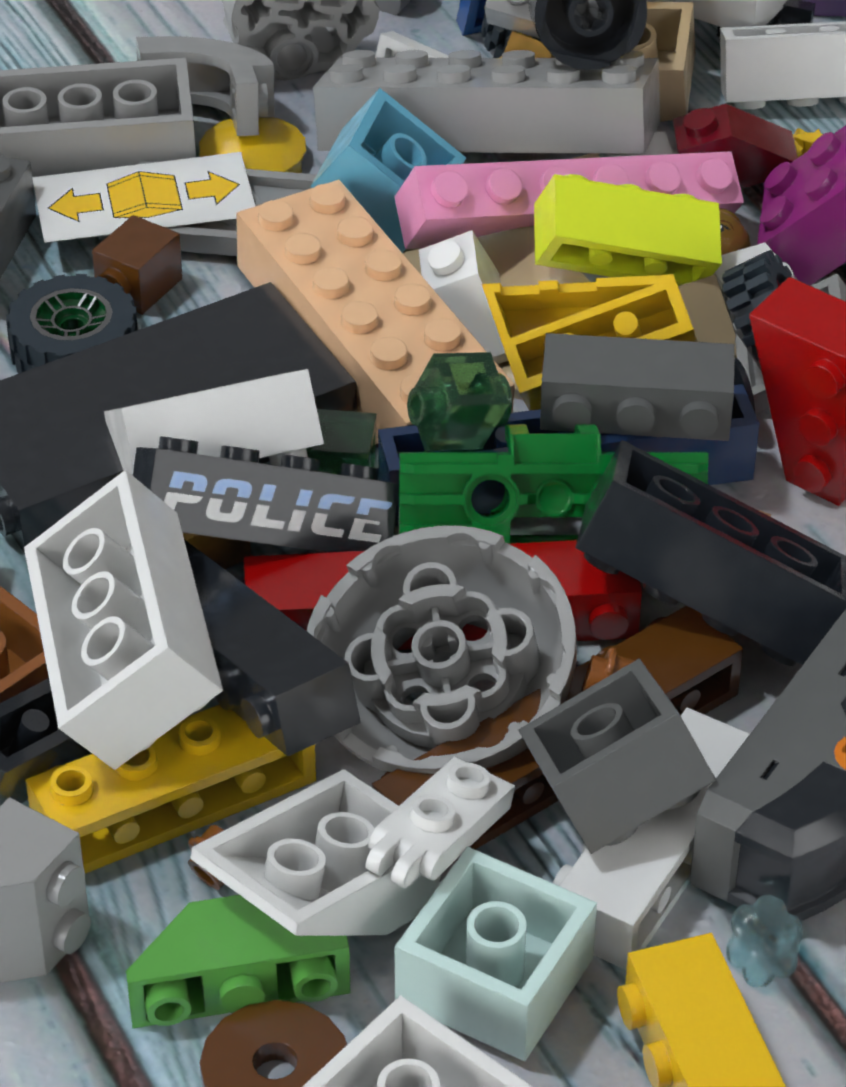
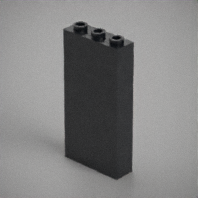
M271 282L0 380V533L4 537L11 534L25 554V546L124 471L107 427L104 411L308 369L322 437L325 435L326 440L358 427L356 381ZM269 456L259 458V463L261 464L270 461Z

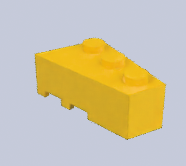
M674 274L596 278V282L559 284L558 280L539 281V285L502 287L501 283L482 284L519 393L529 411L541 409L546 333L698 342Z

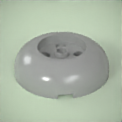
M433 526L420 528L387 538L370 547L346 565L349 572L334 586L327 597L320 596L308 623L307 632L346 660L350 665L361 723L334 735V737L359 759L384 772H393L396 769L411 772L435 774L453 757L488 768L517 756L528 748L518 729L529 724L525 720L521 723H510L508 726L509 732L506 733L504 739L499 744L490 748L477 747L456 754L429 756L422 760H414L446 741L466 739L477 730L481 721L488 717L494 719L506 711L513 703L541 688L539 709L530 722L561 705L568 697L577 662L575 621L570 602L555 574L538 556L535 555L532 558L522 550L505 543L503 535L474 527ZM466 624H470L487 630V633L477 641H468L462 628ZM414 636L411 653H400L397 651L403 643ZM480 680H490L495 683L491 689L484 692L472 687L473 684ZM423 692L420 697L412 702L413 705L403 704L409 694Z

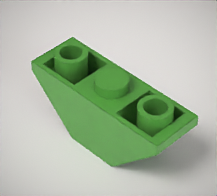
M241 895L189 902L126 970L132 1029L152 1025L170 1026L183 1020L234 1013L246 1005L272 1000L318 1002L332 996L350 994V952L347 936H296Z

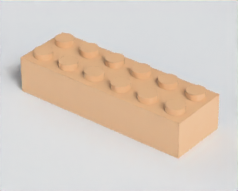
M340 180L320 184L314 188L236 212L238 268L254 288L271 282L356 381L357 418L377 443L378 429L513 413L515 384Z

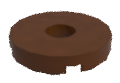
M272 1000L246 1005L224 1017L206 1038L199 1062L202 1087H302L347 1046L345 1036L327 1015L302 1003ZM273 1060L288 1062L295 1068L291 1074L279 1079L265 1078L256 1071L262 1064Z

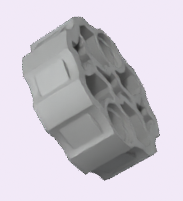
M221 0L225 13L223 21L233 43L252 48L266 55L274 64L275 79L283 81L303 78L320 71H328L339 58H343L342 55L344 53L354 51L363 38L374 32L380 12L375 0Z

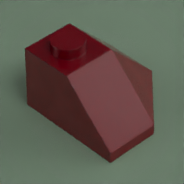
M726 103L711 108H698L687 115L672 118L678 153L732 151L741 189L764 183L771 171L784 162L791 163L798 158L792 131Z

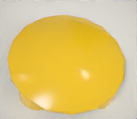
M275 117L259 118V135L237 136L231 118L219 122L205 132L199 142L200 157L241 152L245 169L301 173L302 159L306 154V141L296 126Z

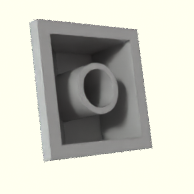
M10 797L0 806V983L47 975L65 954H72L79 949L91 927L80 834Z

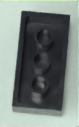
M621 440L585 505L575 548L584 552L585 559L599 570L609 574H618L621 571L642 582L644 589L657 600L670 605H677L678 602H681L702 613L704 621L717 631L731 636L739 632L760 643L762 650L775 661L787 666H795L796 663L803 665L846 610V556Z

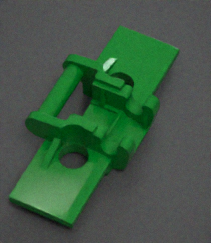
M525 424L505 425V440L507 441L508 452H399V534L433 526H466L503 535L505 543L508 544L577 540L578 535H510V521L514 517H583L585 505L615 452H601L600 433L595 424H576L575 432L571 434H530ZM647 452L708 484V452ZM486 480H496L505 486L504 499L498 507L491 510V515L478 513L473 508L471 502L475 487Z

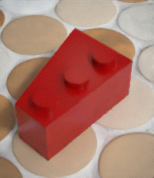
M788 277L749 314L785 479L787 482L839 506L846 499V301Z

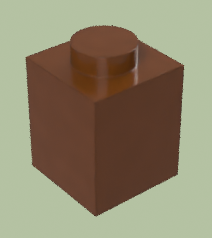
M135 215L127 219L92 250L94 277H103L110 283H117L122 286L126 294L130 293L134 299L136 312L141 315L183 279L180 233Z

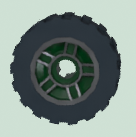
M64 274L54 276L53 279L40 280L33 283L34 286L29 289H23L18 293V298L12 301L8 307L9 315H6L10 357L12 364H16L18 374L138 330L136 306L134 307V299L130 293L126 294L122 286L117 283H110L106 278L99 276L96 278L89 277L87 274H76V276H65Z

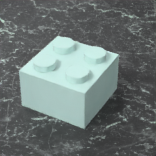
M466 847L395 945V1000L401 995L440 1023L525 1062L593 960L597 902L470 847Z

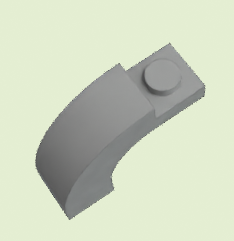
M182 36L136 37L137 61L186 58L191 103L214 107L229 114L237 136L259 135V118L275 117L274 64L261 52L236 43L208 38Z

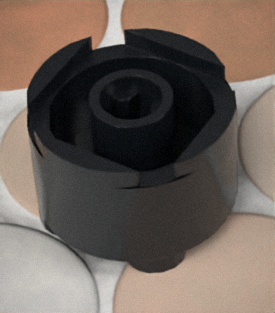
M528 0L531 20L541 42L558 61L576 69L596 70L611 65V62L617 60L625 53L628 54L638 44L644 33L647 21L646 0H595L598 8H588L585 16H580L576 6L578 4H585L586 0Z

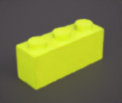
M554 174L534 203L535 265L607 277L674 274L678 286L712 276L722 265L719 203L699 200L689 194L671 195L643 190L641 187L633 184L614 185L591 181L584 176L576 174Z

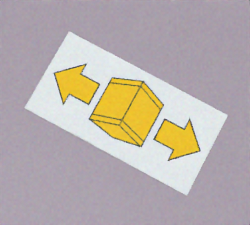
M241 152L32 177L44 243L110 235L132 215L167 228L237 219L236 212L255 207Z

